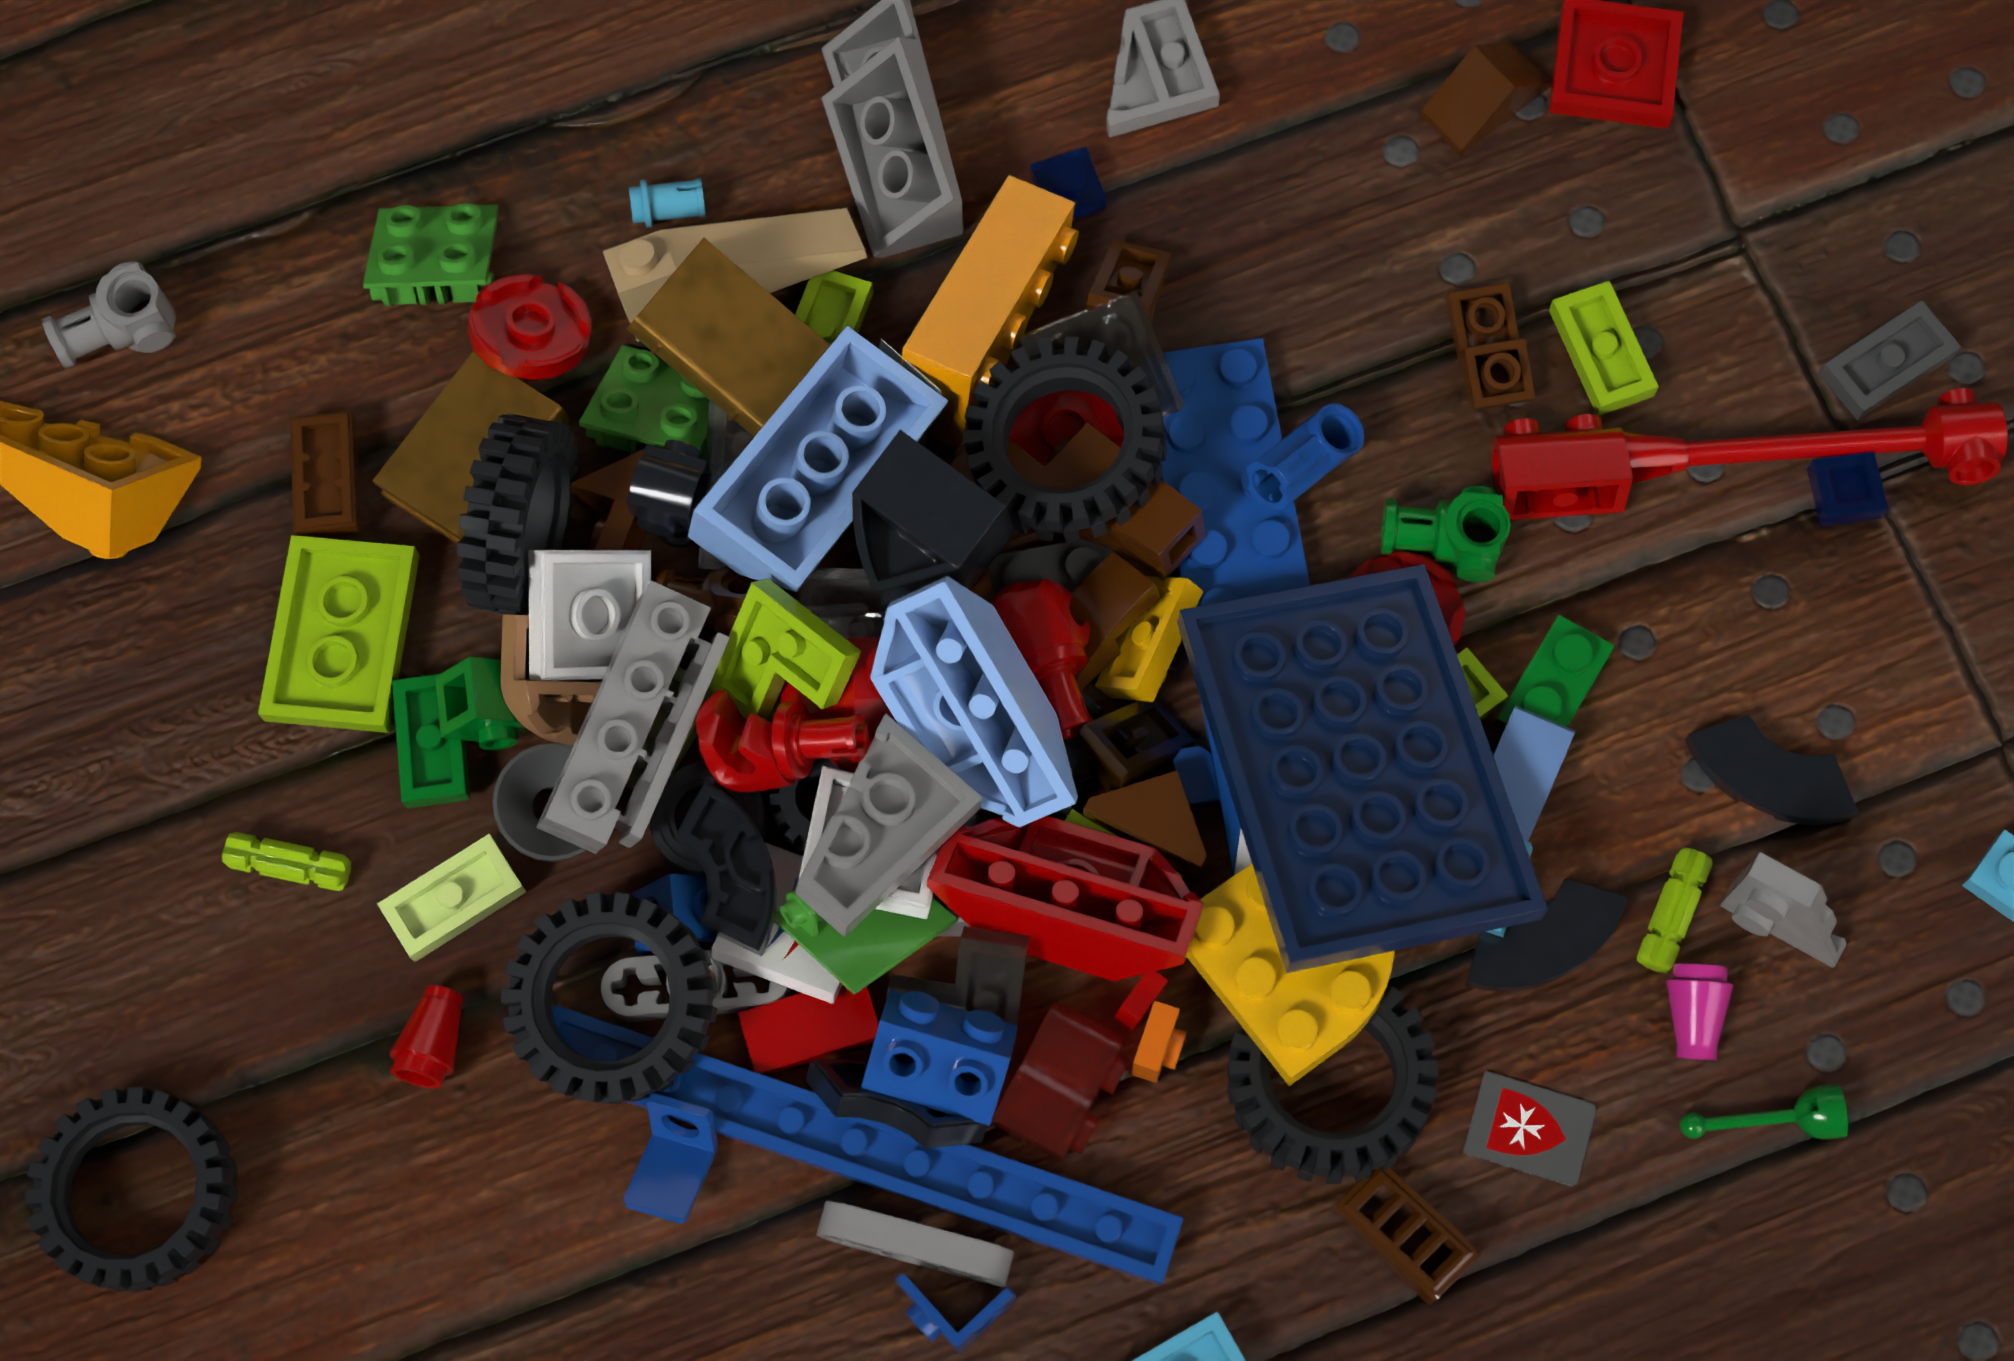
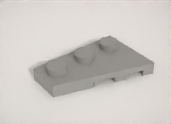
M885 713L864 759L860 761L851 778L850 785L838 809L828 822L798 880L795 894L842 936L846 937L980 809L983 797Z

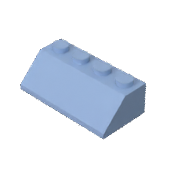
M847 326L694 509L688 537L738 575L758 581L768 578L779 587L797 592L853 523L852 492L898 431L902 430L918 442L945 409L949 401Z

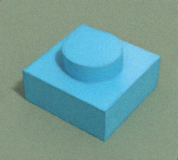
M2004 829L1996 836L1962 886L2013 922L2014 835Z

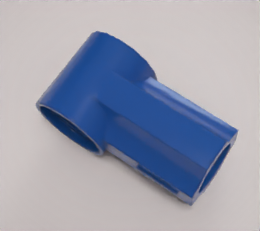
M1331 403L1322 407L1246 468L1249 479L1247 489L1259 505H1268L1278 512L1283 510L1330 471L1360 450L1363 446L1365 435L1359 418L1349 408L1341 404Z

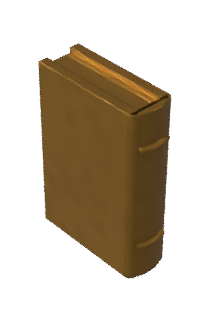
M704 237L626 328L651 350L650 353L652 355L656 354L729 415L728 419L730 421H736L753 437L758 434L831 346Z
M473 351L372 481L383 489L380 492L382 497L457 544L465 535V530L459 529L460 514H467L469 502L463 500L466 486L472 487L474 482L470 474L473 460L481 461L478 447L483 438H488V428L493 422L497 423L498 417L502 414L507 415V413L564 424L569 422V417L559 404L516 377L507 376L487 366Z

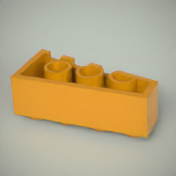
M1010 175L1005 180L903 347L901 366L903 360H907L941 390L940 395L949 401L945 409L932 423L929 433L930 437L955 448H958L963 442V430H969L965 420L968 404L977 406L973 393L980 380L989 386L993 383L990 369L999 360L1006 366L1011 352L1016 350L1022 340L1027 323L1035 307L1039 308L1044 303L1051 288L1053 272L1057 264L1065 265L1074 250L1079 233L1078 230L1071 228L1075 202Z

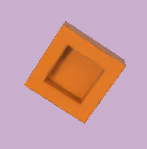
M1154 1000L1133 1062V1076L1157 1083L1163 1066L1175 1070L1187 1035L1186 1031L1176 1028L1180 1009Z

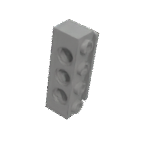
M651 580L637 601L536 828L594 854H597L607 844L614 828L623 832L619 843L631 848L642 839L730 637L719 632L710 642L698 638L711 609L710 607ZM688 652L694 656L681 680L676 697L672 696L674 692L669 691L668 688L683 654ZM662 709L668 712V715L654 741L650 756L646 755L647 751L643 750L642 746L658 711ZM636 767L643 770L631 793L623 816L620 814L621 811L615 808L632 769Z

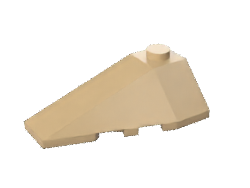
M847 208L660 229L603 250L630 324L703 237L769 293L867 258L865 248Z

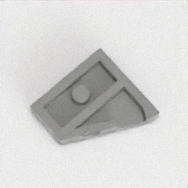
M1158 0L1127 9L1125 11L1120 52L1117 57L1110 109H1108L1107 133L1109 138L1218 107L1220 94L1185 0Z
M1761 852L1732 882L1720 904L1721 907L1733 913V921L1743 929L1759 936H1768L1770 933L1832 968L1836 966L1847 945L1844 938L1831 934L1837 920L1833 911L1825 904L1827 897L1822 885Z

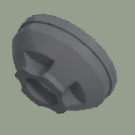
M549 743L523 750L509 761L501 771L495 784L492 802L494 818L500 833L512 847L523 855L536 860L549 862L569 860L587 851L536 828L539 821L533 813L535 798L541 792L554 788L572 748L570 745Z

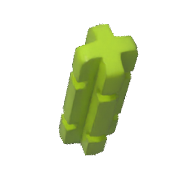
M233 832L228 835L222 852V862L231 869L252 872L255 868V871H259V875L309 885L313 880L314 883L318 884V887L334 891H341L346 887L351 872V861L344 854L323 850L319 855L311 847L264 838L260 842V840L256 839L255 835Z
M1683 847L1676 854L1669 872L1673 878H1669L1665 882L1648 926L1651 934H1647L1644 937L1637 954V961L1644 967L1660 973H1667L1673 967L1681 948L1676 943L1681 942L1682 938L1684 939L1702 893L1698 887H1702L1703 883H1706L1713 865L1712 859L1708 855L1687 847Z

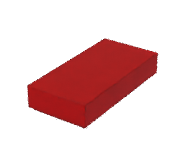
M842 985L834 1005L807 994L799 993L769 1004L738 1012L754 1071L764 1076L773 1075L810 1063V1061L823 1059L874 1043L879 1026L867 986L854 995Z

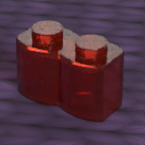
M1054 1001L992 1119L993 1125L1062 1162L1065 1161L1071 1149L1083 1154L1100 1121L1099 1117L1090 1113L1101 1090L1112 1095L1114 1094L1131 1061L1130 1058L1120 1054L1125 1045L1126 1038Z

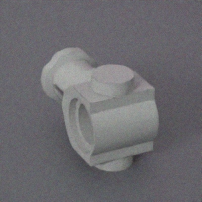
M134 261L119 264L111 269L107 275L103 276L97 286L96 293L89 295V306L59 319H55L52 315L42 319V325L58 359L66 369L76 365V358L108 344L116 351L129 347L139 352L151 353L165 348L176 338L173 330L176 321L174 307L153 277L145 272L143 265ZM150 301L146 308L140 312L131 313L136 305L141 302Z

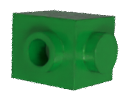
M469 656L435 677L441 738L477 741L482 749L501 750L515 746L518 743V738L530 731L514 717L505 703L500 681L501 660Z

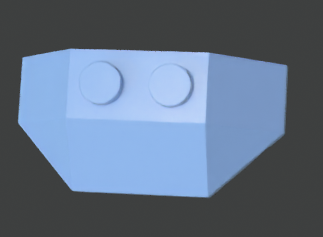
M948 576L890 602L887 607L870 679L896 722L983 797L980 808L1003 815V820L1017 827L1024 826L1076 804L1078 796L1057 714L994 606Z

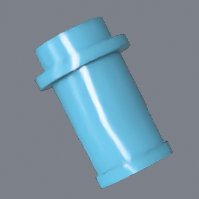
M701 178L647 185L646 179L640 180V186L629 187L633 224L645 222L646 228H652L651 221L699 216V218L705 217Z

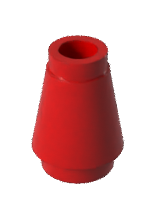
M437 985L426 987L423 997L418 1002L389 1053L390 1057L394 1060L390 1070L392 1075L415 1086L438 1089L442 1087L445 1076L453 1074L462 1012L461 1007L464 1001V997L460 993Z

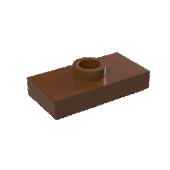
M352 411L290 417L293 527L295 535L322 538L361 533L357 425Z

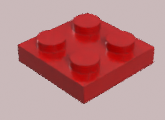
M1563 0L1560 10L1548 113L1668 129L1673 117L1684 12L1599 0Z

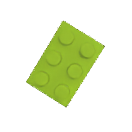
M291 535L258 715L265 722L383 733L390 732L394 708L392 680L399 679L420 557L415 546Z

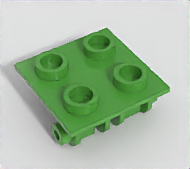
M462 203L455 206L439 207L402 205L394 208H379L363 287L370 288L372 300H382L384 306L417 304L418 298L421 305H429L431 286L435 287L437 300L440 305L448 303L449 286L453 303L476 302V296L483 287L495 281L494 273L489 272L499 206Z
M622 345L581 417L579 426L586 428V437L595 439V443L599 447L608 446L627 452L631 449L632 455L643 450L646 444L663 449L667 440H678L696 447L702 453L700 459L708 462L711 444L706 443V440L722 410L656 354L652 355L650 351Z
M795 889L787 893V902L780 906L774 921L854 995L957 922L956 917L932 897L927 919L874 909L844 937L795 894Z

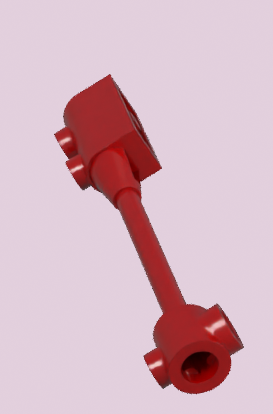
M1957 388L1945 392L1938 398L1937 406L1929 408L1920 426L1685 442L1681 438L1625 432L1620 427L1604 429L1602 419L1594 414L1575 416L1565 424V431L1541 433L1538 421L1522 418L1508 423L1503 429L1504 436L1493 437L1491 468L1494 489L1499 492V495H1503L1502 505L1508 512L1510 520L1623 513L1633 483L1680 472L1691 466L1922 451L1933 468H1947L1951 482L1958 485H1975L1990 480L1999 473L2001 462L2006 454L2008 435L2006 418L2000 403L1997 401L1978 403L1973 390Z

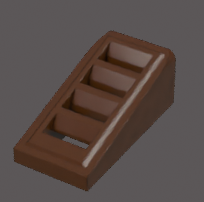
M1380 1167L1372 1170L1370 1178L1359 1181L1333 1206V1209L1428 1306L1433 1304L1482 1255L1449 1221L1390 1167L1385 1171H1382ZM1384 1185L1393 1195L1367 1219L1359 1209ZM1404 1205L1412 1215L1388 1238L1379 1228ZM1423 1225L1432 1235L1408 1257L1399 1247ZM1442 1244L1451 1255L1428 1276L1419 1266Z

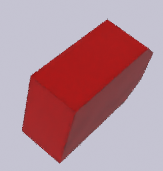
M1156 971L1144 974L1115 1015V1021L1134 1033L1150 1013L1154 1000L1158 1002L1166 991L1168 980Z

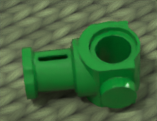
M1472 486L1463 489L1461 494L1454 500L1440 499L1436 508L1402 506L1397 504L1396 499L1386 498L1381 523L1380 554L1390 555L1394 549L1432 552L1433 561L1444 563L1449 570L1457 573L1458 578L1470 582L1490 581L1495 578V566L1511 527L1509 514L1502 505L1503 495H1499L1496 489L1490 487ZM1474 525L1483 527L1490 533L1493 540L1486 543L1472 541L1466 536L1463 529Z

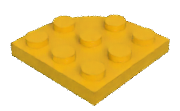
M1252 863L1200 899L1204 903L1203 911L1186 957L1289 1086L1343 1048L1367 1025L1384 996L1392 970L1395 951L1286 973Z

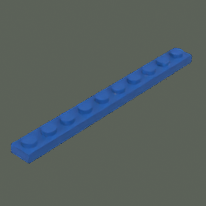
M554 1005L552 1010L554 1022L562 1038L576 1052L592 1060H621L636 1054L654 1039L558 1005ZM696 1053L692 1060L696 1063L687 1074L680 1073L673 1079L675 1084L663 1092H653L710 1109L713 1112L717 1134L1161 1286L1184 1219L967 1144L925 1149L908 1134L887 1124L863 1118L835 1117L814 1092ZM649 1098L636 1102H625L647 1109V1101ZM666 1115L667 1117L694 1125L689 1120L680 1116Z

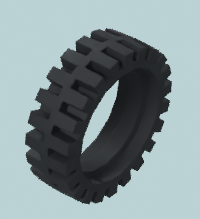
M128 1087V1091L118 1089L101 1092V1099L86 1098L77 1103L75 1106L78 1112L73 1116L63 1114L53 1124L58 1129L53 1138L44 1135L37 1149L44 1153L40 1162L31 1161L27 1174L28 1177L34 1180V1187L25 1189V1204L33 1208L34 1215L28 1217L31 1230L40 1235L41 1240L38 1244L44 1253L55 1259V1264L65 1272L86 1283L123 1292L150 1291L153 1286L166 1287L178 1282V1275L182 1273L191 1274L202 1266L199 1259L205 1253L213 1255L221 1244L216 1239L222 1229L228 1231L234 1217L228 1212L230 1204H237L239 1189L233 1185V1177L238 1176L236 1162L228 1153L232 1149L226 1138L217 1130L218 1127L205 1114L178 1097L158 1090L151 1091L143 1087ZM154 1125L173 1133L188 1149L196 1171L195 1200L184 1224L164 1244L140 1254H109L95 1248L78 1230L70 1207L72 1180L84 1155L105 1135L126 1126Z

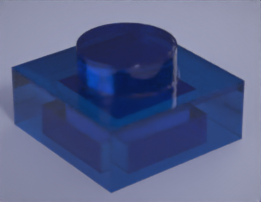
M1087 146L1030 164V177L1034 186L1075 202L1073 219L1106 209V195Z
M1874 451L1814 459L1809 464L1807 473L1820 527L1881 519L1889 510Z

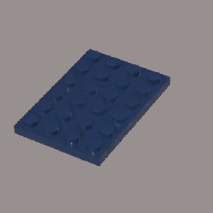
M1425 564L1180 610L1177 621L1286 973L1542 920L1548 907Z

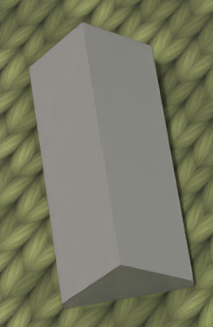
M881 0L821 48L834 88L822 97V101L873 257L884 258L963 234L962 198L910 0Z

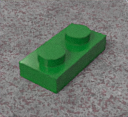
M1558 615L1497 717L1494 726L1504 731L1516 705L1568 727L1615 645Z
M440 674L392 680L401 802L407 809L471 800L466 741L441 738L435 677Z

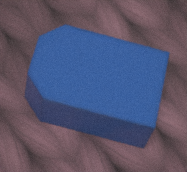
M1201 746L1181 749L1173 759V771H1178L1190 809L1218 806L1220 798L1212 754Z

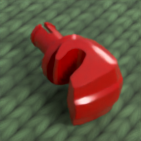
M1047 578L1032 582L1019 581L1001 589L996 593L994 600L990 604L996 609L1054 708L1059 720L1063 740L1076 737L1086 723L1093 721L1075 678V675L1088 662L1084 647L1089 640L1090 624L1086 621L1078 625L1073 619L1069 610L1073 596L1061 583Z
M717 690L702 704L696 718L699 749L706 766L721 786L737 792L765 791L793 785L797 779H803L809 775L814 759L851 756L862 758L866 755L869 745L868 727L866 723L863 724L864 717L862 715L812 719L806 706L799 701H787L780 704L774 714L773 723L756 714H749L746 721L741 716L727 691Z

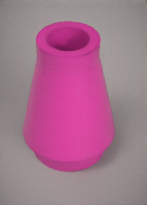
M1673 964V980H1666L1677 1043L1676 1058L1717 1060V1047L1734 985L1727 983L1728 967L1702 964Z

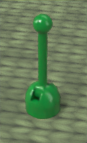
M1829 1084L1807 1089L1798 1097L1793 1109L1705 1118L1699 1113L1689 1112L1681 1118L1679 1126L1684 1136L1690 1139H1697L1703 1136L1706 1131L1796 1122L1800 1129L1812 1138L1826 1140L1847 1137L1848 1116L1841 1086L1839 1084Z

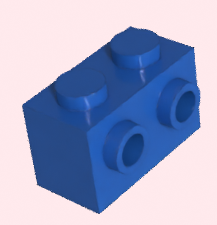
M890 989L861 1088L913 1104L923 1105L947 1114L970 1118L975 1122L990 1126L1011 1059L1018 1026L1004 1022L1000 1017L991 1012L983 1010L969 1012L939 1003L934 997L926 993L917 991L904 993Z

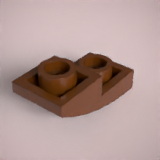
M1505 283L1449 292L1445 297L1462 377L1472 409L1479 410L1534 401L1536 397L1525 338L1519 339L1510 284Z
M1113 551L1073 592V600L1069 605L1070 613L1076 623L1080 625L1088 621L1091 627L1088 643L1084 647L1088 662L1075 675L1080 691L1121 654L1116 639L1161 598L1157 586L1152 580Z

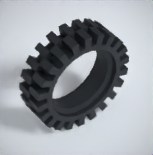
M1065 336L1064 349L1054 350L1051 338L1038 340L1039 354L1029 357L1024 346L1012 351L1011 354L1015 365L1007 369L999 360L990 369L993 383L989 386L980 380L973 393L977 406L968 404L965 413V420L969 430H963V444L968 454L966 458L976 485L1006 506L1015 530L1026 535L1029 527L1034 528L1038 539L1050 542L1053 540L1054 532H1063L1066 542L1080 541L1079 530L1091 528L1093 536L1096 538L1107 534L1105 522L1115 518L1119 526H1122L1132 519L1129 507L1135 503L1142 509L1150 500L1149 484L1158 487L1163 475L1160 461H1166L1167 455L1166 431L1159 400L1154 387L1150 388L1147 375L1140 366L1133 370L1129 356L1120 350H1117L1113 357L1109 356L1106 343L1092 339L1089 350H1084L1081 347L1079 337ZM1066 390L1088 392L1102 398L1116 410L1124 423V440L1119 455L1110 468L1101 476L1080 487L1060 490L1044 488L1029 482L1015 470L1008 458V438L1014 422L1025 408L1035 400L1050 393Z
M507 413V415H500L498 422H493L488 428V438L482 439L478 447L481 461L473 460L470 474L474 479L473 486H466L463 497L464 501L469 502L467 514H460L459 529L465 530V535L457 543V556L464 557L457 568L458 579L464 580L460 589L462 596L467 597L466 603L470 607L506 615H529L528 550H569L570 544L566 541L568 530L573 531L575 518L570 517L571 508L577 505V499L573 495L570 485L579 479V467L574 466L578 458L577 446H573L575 436L572 431H569L570 427L567 424Z
M597 892L586 894V899L576 901L571 898L558 904L560 908L558 912L553 915L544 913L534 921L538 928L531 936L527 934L522 935L515 945L522 950L516 962L508 960L504 974L510 975L511 979L509 989L501 988V1004L508 1005L509 1017L502 1019L506 1033L513 1034L517 1043L512 1046L519 1059L528 1062L532 1067L528 1071L539 1081L547 1082L553 1086V1090L566 1096L578 1098L579 1100L604 1104H620V1102H636L649 1098L648 1094L655 1091L663 1092L675 1084L673 1079L680 1073L687 1074L696 1062L692 1059L699 1049L705 1050L710 1039L706 1035L709 1023H715L717 1008L713 1007V994L718 993L717 981L711 977L709 966L712 963L707 951L700 947L697 942L699 938L677 916L644 898L639 899L630 894L615 892V895H605ZM620 936L634 939L650 949L659 959L667 974L670 989L667 1016L661 1030L651 1043L636 1054L615 1061L589 1059L576 1052L562 1038L554 1022L551 1006L554 982L560 968L569 956L583 945L605 937Z
M1394 987L1388 993L1385 992L1376 1012L1363 1028L1380 1043L1389 1058L1393 1072V1094L1391 1100L1379 1116L1367 1125L1349 1132L1329 1133L1314 1130L1296 1121L1282 1108L1273 1092L1269 1077L1270 1061L1241 1025L1237 1033L1234 1032L1227 1070L1229 1105H1234V1119L1240 1132L1246 1129L1250 1135L1249 1144L1258 1154L1264 1150L1272 1156L1271 1165L1282 1172L1286 1165L1298 1170L1297 1178L1311 1182L1313 1175L1326 1177V1184H1341L1343 1177L1354 1175L1355 1182L1370 1178L1372 1170L1379 1167L1382 1171H1385L1396 1163L1397 1157L1402 1152L1407 1154L1412 1148L1420 1131H1423L1437 1092L1435 1084L1439 1075L1438 1059L1433 1060L1432 1052L1435 1043L1431 1032L1423 1033L1421 1029L1423 1017L1415 1006L1407 1011L1402 1005L1404 995Z

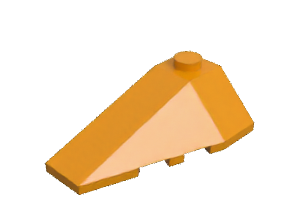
M0 401V485L59 536L88 549L93 556L104 559L121 558L128 551L155 541L201 468V456L156 437L135 432L130 436L129 442L100 436V424L80 420L76 425L68 423L49 424L44 422V414L41 410Z

